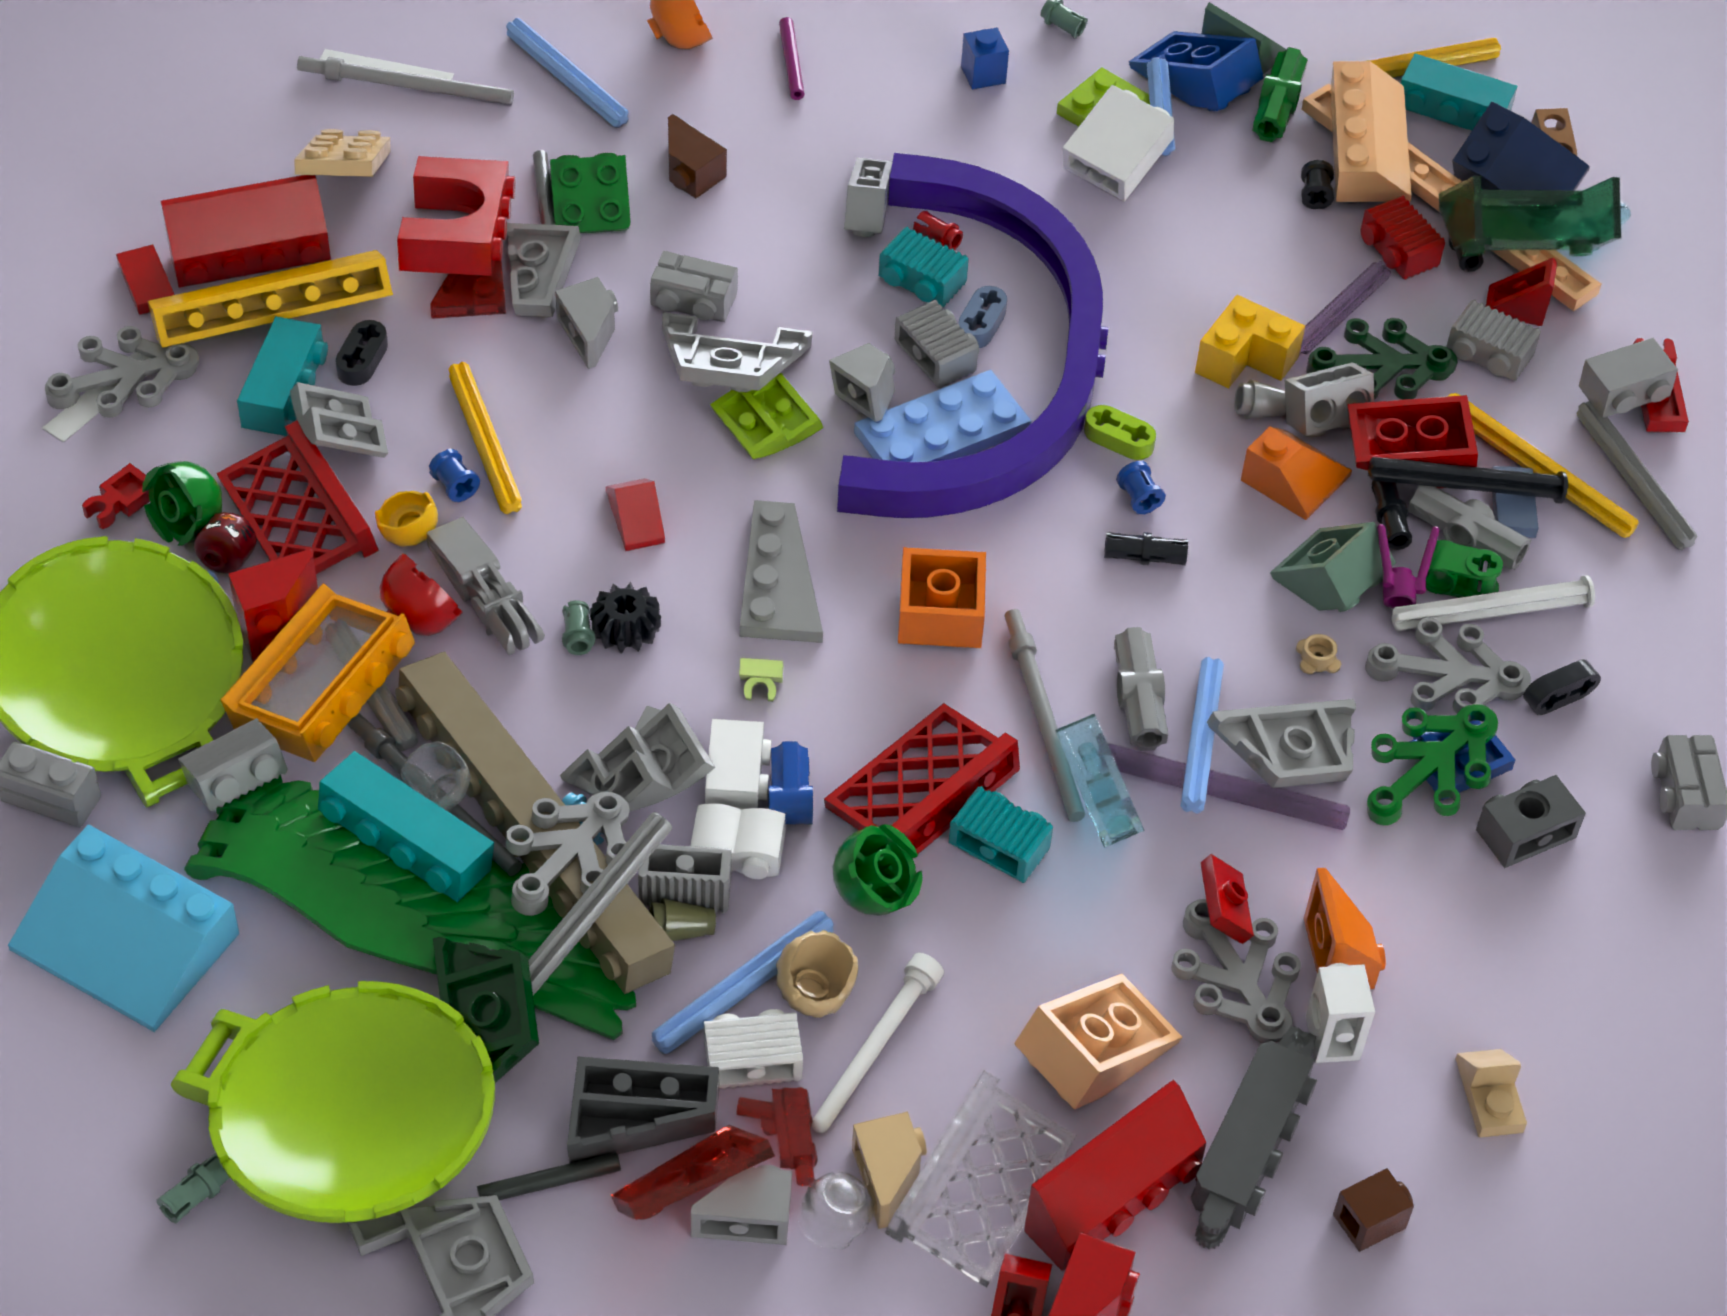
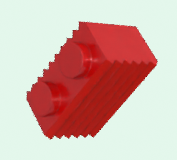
M1404 195L1365 210L1360 229L1361 237L1367 245L1375 247L1382 255L1383 261L1389 269H1395L1404 280H1407L1409 276L1412 278L1415 274L1419 275L1427 269L1431 270L1433 267L1437 268L1440 265L1445 246L1444 237L1441 238L1440 233H1436L1431 223L1428 224L1427 220L1423 219L1422 214H1419L1417 209L1414 210V206L1410 205L1409 200H1406Z

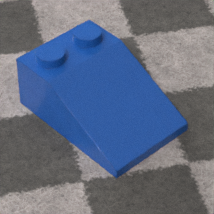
M1173 31L1129 61L1131 69L1148 79L1147 63L1151 62L1154 57L1166 59L1169 68L1171 94L1190 106L1207 108L1208 111L1225 109L1230 101L1239 95L1248 93L1253 85L1264 78L1255 38Z

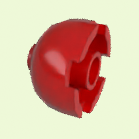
M402 553L385 572L379 587L380 599L387 608L386 612L397 616L401 613L405 614L411 632L417 635L431 636L442 632L463 611L458 608V604L436 581L429 578L424 572H419L416 569L417 564L406 554Z

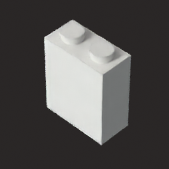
M1111 85L1063 146V168L1125 202L1174 139V118L1163 108L1153 107L1140 100L1133 92L1129 90L1123 91Z

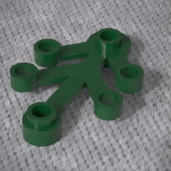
M1353 318L1346 323L1344 338L1352 344L1360 345L1373 354L1336 355V352L1329 347H1319L1309 355L1306 372L1309 374L1352 362L1366 370L1378 369L1374 373L1375 400L1379 395V391L1403 369H1417L1412 375L1402 374L1396 379L1394 394L1398 398L1406 400L1414 399L1417 396L1418 390L1428 380L1441 381L1447 379L1456 370L1458 359L1451 349L1442 345L1428 346L1406 332V323L1399 318H1389L1384 322L1382 337L1389 343L1399 344L1412 354H1402L1368 333L1369 325L1366 321Z

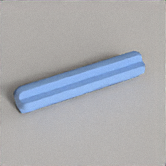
M1154 57L1151 62L1147 63L1150 105L1163 108L1173 117L1168 62L1166 59ZM1175 138L1164 150L1163 156H1168L1175 150Z

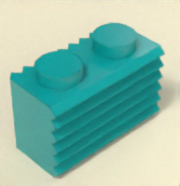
M907 226L880 253L878 276L882 277L891 286H900L915 293L923 302L937 300L938 305L945 307L946 303L953 299L954 294H957L958 290H961L962 285H965L967 281L969 258L966 255L962 256L960 252H955L953 248L949 249L947 245L942 246L940 242L936 243L934 239L930 240L928 236L923 237L921 233L917 234L915 230H910Z
M980 786L977 787L951 821L948 843L1025 883L1050 849L1053 826L1039 813L1023 811L1020 806L1015 807L1003 794L995 791L990 792V790L985 791Z

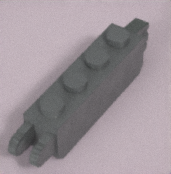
M1291 1026L1279 1043L1269 1041L1259 1045L1196 1175V1186L1192 1192L1191 1201L1195 1210L1200 1212L1195 1236L1197 1237L1196 1241L1203 1248L1207 1247L1210 1250V1248L1215 1249L1216 1246L1219 1247L1230 1225L1240 1229L1247 1213L1253 1216L1257 1214L1266 1192L1265 1189L1260 1187L1264 1176L1273 1179L1283 1156V1152L1277 1150L1282 1139L1288 1142L1291 1141L1300 1120V1116L1294 1112L1299 1103L1307 1106L1315 1089L1317 1080L1311 1078L1310 1075L1315 1061L1311 1056L1317 1036Z

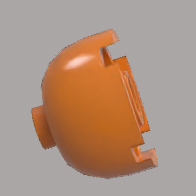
M650 0L649 6L653 17L648 19L647 22L656 39L664 37L670 46L678 49H692L713 39L706 23L702 20L703 18L694 0Z

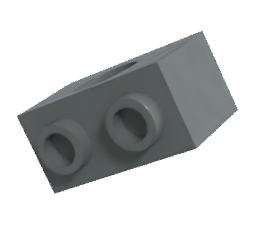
M1554 775L1542 781L1532 780L1520 790L1506 796L1499 794L1490 798L1482 807L1476 831L1503 867L1507 868L1577 838L1586 812L1559 777Z

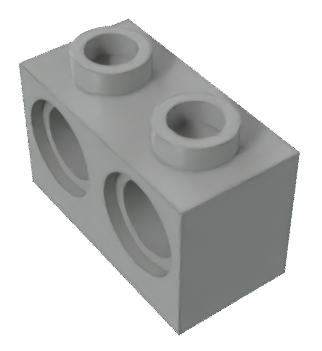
M1353 362L1284 380L1286 424L1307 437H1318L1324 435L1326 430L1337 427L1350 428L1347 404L1374 402V373Z

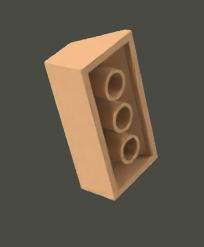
M1333 61L1330 96L1336 202H1387L1403 195L1406 200L1411 201L1404 86L1371 61Z

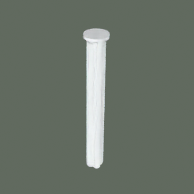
M1582 575L1578 581L1395 607L1392 609L1391 620L1395 630L1404 631L1417 629L1419 621L1428 617L1434 618L1442 625L1581 604L1586 608H1590L1595 603V589L1590 576Z

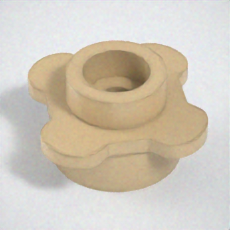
M1314 634L1297 643L1296 651L1301 654L1302 658L1300 669L1304 673L1313 674L1323 671L1336 673L1340 670L1341 661L1336 658L1337 644L1329 636Z

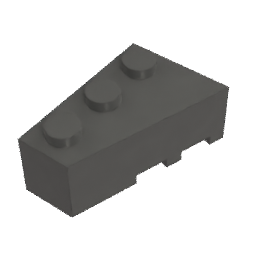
M578 1056L567 1141L569 1163L614 1152L622 1154L715 1132L720 1089L719 1067Z

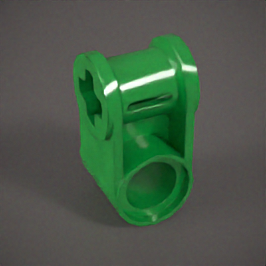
M1438 540L1426 577V590L1434 594H1445L1458 598L1499 592L1497 577L1502 572L1503 561L1496 552L1491 550L1468 547L1449 540ZM1484 561L1488 562L1486 572H1483ZM1478 581H1482L1480 592L1477 591Z

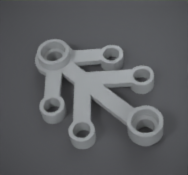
M133 326L120 329L117 333L119 348L123 352H138L151 358L139 361L103 348L102 341L96 336H86L78 342L80 358L85 362H97L111 367V369L71 378L66 373L53 374L45 384L48 404L55 409H66L77 403L80 392L118 383L113 390L104 391L97 396L98 411L102 416L111 418L119 415L123 410L122 405L135 389L141 406L147 408L155 407L161 403L162 394L173 380H184L195 373L199 364L198 352L191 345L183 343L162 348L160 344L143 339L140 330ZM158 373L153 381L141 382L145 376Z
M1429 617L1419 621L1415 637L1419 643L1428 646L1442 660L1399 654L1397 648L1393 645L1381 643L1369 651L1365 665L1366 672L1370 677L1383 682L1393 680L1399 671L1442 677L1432 684L1420 682L1414 686L1410 699L1411 704L1424 711L1433 709L1438 700L1469 682L1482 683L1484 685L1475 691L1469 688L1457 691L1453 701V710L1456 714L1463 707L1467 706L1461 701L1485 705L1496 697L1507 701L1516 700L1524 694L1526 688L1531 683L1530 673L1524 666L1513 661H1503L1483 642L1484 632L1479 626L1475 624L1463 625L1459 630L1457 645L1463 651L1471 652L1483 666L1472 665L1441 635L1443 630L1442 624L1438 620ZM1424 630H1430V631H1432V632H1434V633H1433V634H1429V633H1426ZM1465 636L1473 637L1476 640L1467 639ZM1420 694H1425V695L1429 696L1430 698H1428V699L1422 698V697H1420L1419 695H1420Z
M612 792L596 793L588 799L586 804L559 806L557 802L548 798L537 800L533 804L531 817L533 824L537 827L548 829L554 827L557 823H583L577 829L533 833L529 827L524 825H515L508 829L506 849L513 855L522 856L530 851L557 849L534 874H524L515 881L511 897L513 908L517 912L529 916L543 912L548 904L549 886L576 857L581 871L580 890L584 894L592 885L589 881H595L603 871V869L599 868L593 839L599 833L604 834L607 843V865L615 857L614 854H618L627 843L624 840L621 827L629 818L630 808L628 802L622 796ZM541 812H548L550 815H543ZM514 839H523L525 841L517 842Z
M1206 899L1192 902L1185 910L1183 928L1192 938L1206 940L1224 969L1200 962L1199 955L1191 949H1181L1173 957L1171 966L1173 974L1182 980L1194 979L1207 983L1200 985L1195 992L1193 1004L1199 1013L1203 1015L1216 1014L1245 1023L1252 1037L1260 1043L1269 1041L1280 1042L1293 1022L1291 1013L1284 1004L1291 983L1299 975L1301 968L1299 958L1289 952L1280 953L1275 957L1272 967V975L1275 979L1266 999L1257 982L1268 948L1272 947L1276 942L1278 934L1276 923L1268 918H1259L1253 922L1254 936L1250 938L1251 945L1245 963H1243L1226 935L1210 925ZM1197 914H1204L1208 917L1203 918L1198 916ZM1257 931H1267L1270 936H1261ZM1187 961L1193 966L1185 968L1179 962ZM1288 965L1293 970L1284 971L1279 966ZM1218 987L1241 994L1246 1004L1222 998V992ZM1209 996L1213 998L1215 1002H1204L1201 999V997ZM1264 1018H1271L1276 1022H1267Z

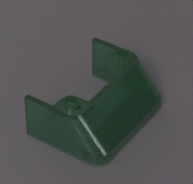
M1473 176L1439 193V211L1453 248L1461 250L1462 256H1481L1485 254V250H1569V256H1590L1593 254V249L1622 238L1620 177H1611L1582 191L1481 190V176Z

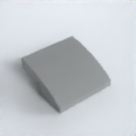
M299 382L290 390L297 420L312 444L376 457H386L388 450L382 420L372 419L367 396Z

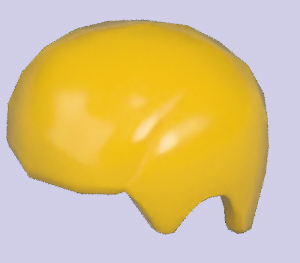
M417 491L397 492L384 501L381 508L375 511V519L380 533L387 541L400 547L416 546L427 539L428 531L436 528L438 511L428 492H423L422 494Z

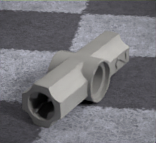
M1420 485L1409 502L1408 512L1433 526H1437L1443 531L1445 540L1468 547L1496 552L1501 557L1503 565L1515 570L1529 550L1531 539L1496 521L1491 508L1480 500L1470 499L1464 503L1437 487Z
M1131 627L1115 635L1114 640L1116 662L1118 665L1117 698L1119 707L1125 708L1130 744L1137 746L1140 751L1155 750L1162 744H1166L1168 739L1166 715L1163 707L1165 701V681L1162 669H1157L1151 633L1143 631L1141 627Z

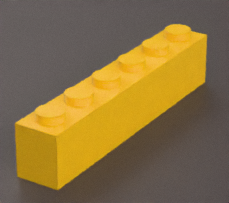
M373 250L148 301L156 338L163 348L273 323L275 316L290 319L391 296L393 293L385 257L378 250Z

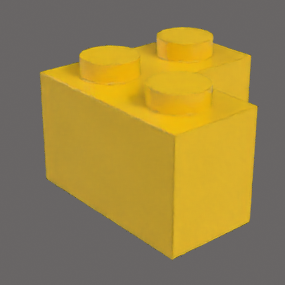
M1237 294L1200 340L1195 373L1228 389L1246 366L1282 381L1299 358L1306 325Z

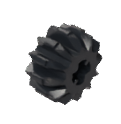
M631 582L626 588L621 589L613 583L610 593L599 591L596 602L592 603V608L590 609V620L592 621V631L595 637L602 639L605 649L617 645L621 654L626 647H632L639 652L642 643L653 644L655 633L659 632L661 627L660 605L657 597L650 596L647 587L634 590Z

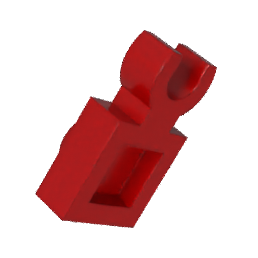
M131 463L126 465L99 485L101 495L92 496L84 501L82 504L84 516L88 519L93 514L101 512L96 516L98 526L101 529L111 526L116 519V514L120 511L130 517L150 502L149 490L142 492L146 474Z

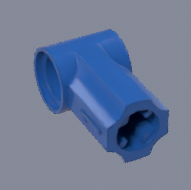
M783 741L779 746L771 748V786L768 788V809L784 813L785 824H813V786H809L808 748L802 747L797 741Z

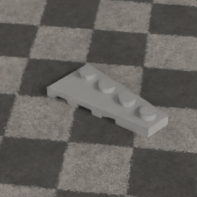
M754 500L739 637L823 643V630L795 503Z

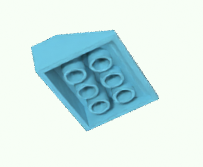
M88 824L59 855L9 942L8 947L10 951L155 1032L239 935V929L233 903Z

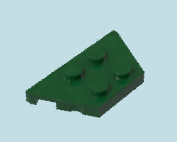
M443 937L433 938L440 1000L457 1010L475 1035L481 1037L492 1063L494 1081L496 1083L539 1045L528 957L516 951L506 949L494 950L485 945L469 943L468 945L453 942Z

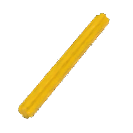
M1450 393L1448 396H1461V395H1459L1458 393H1454V394H1453V393ZM1469 402L1474 434L1521 467L1533 468V473L1556 475L1559 471L1565 472L1568 478V489L1565 498L1622 538L1630 537L1639 524L1637 518Z

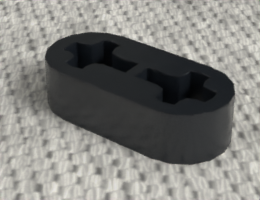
M365 320L357 323L352 328L336 356L337 375L342 383L357 386L368 382L388 347L387 332L382 323L376 320Z
M1578 660L1533 681L1526 688L1523 698L1537 715L1548 714L1589 695L1599 685L1601 676L1587 660Z

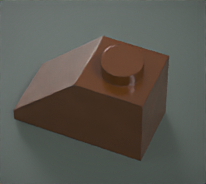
M670 115L668 117L669 181L676 188L685 191L696 199L727 177V149L676 115Z

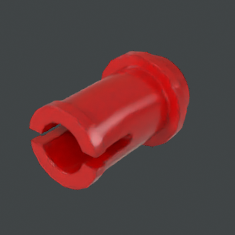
M922 211L917 216V219L929 225L927 227L926 225L914 222L913 230L917 234L921 233L924 237L928 236L930 240L934 239L936 243L940 242L942 246L947 245L949 249L953 248L956 250L963 238V232L959 230V226L956 223L948 224L931 215L928 211Z

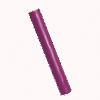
M784 17L779 21L790 96L794 100H800L804 97L805 93L794 24L791 18Z

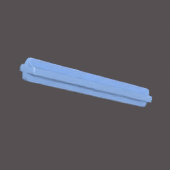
M515 18L512 22L507 23V36L612 126L619 128L622 124L628 122L629 118L627 116L629 112L624 106L520 18Z
M1206 657L1201 661L1180 805L1185 812L1193 811L1196 814L1202 812L1206 801L1215 734L1208 726L1207 720L1213 711H1218L1224 667L1223 662L1219 658L1213 660L1210 657Z
M817 911L656 1028L652 1032L653 1044L663 1054L672 1052L703 1029L704 1021H713L715 1017L722 1015L775 976L778 971L776 963L783 949L796 937L809 931L817 933L825 930L832 933L834 924L831 918L823 911Z

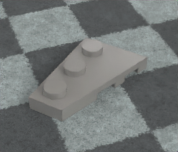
M507 223L512 304L515 315L553 317L556 309L555 291L562 289L581 239L579 227Z

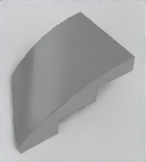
M668 703L639 731L630 726L626 727L599 754L587 749L560 774V777L563 781L592 795L599 792L616 793L628 802L630 811L677 795L704 778L715 766L680 708Z

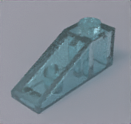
M1095 713L1056 729V734L1104 848L1145 831Z

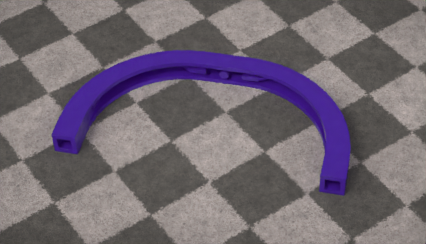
M894 153L889 181V206L952 213L985 223L1006 233L1027 247L1045 264L1057 281L1067 305L1069 331L1063 378L1048 407L1026 429L995 447L976 454L949 460L904 462L843 455L838 484L837 512L892 518H928L952 515L990 505L1027 488L1048 473L1072 448L1083 430L1087 411L1091 407L1095 377L1103 378L1106 355L1098 354L1099 349L1106 350L1109 327L1101 326L1103 289L1094 256L1083 237L1057 208L1037 193L1001 174L979 166L943 158Z

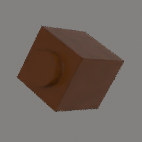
M1388 1168L1340 1191L1333 1216L1357 1250L1361 1252L1406 1229L1414 1204L1405 1184L1396 1181Z

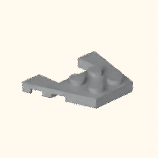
M663 312L662 331L679 379L681 381H689L699 387L720 385L730 387L738 392L759 391L809 350L812 344L813 331L778 327L774 341L770 344L696 334L697 316Z
M497 1195L435 1201V1206L406 1208L376 1219L347 1222L361 1256L403 1239H410L442 1314L437 1316H494L534 1284L533 1273Z

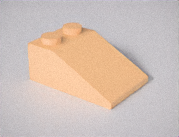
M1119 974L1038 1006L1014 1044L1026 1056L1029 1063L1057 1090L1059 1096L1067 1101L1075 1110L1107 1095L1177 1045L1182 1036L1123 974Z

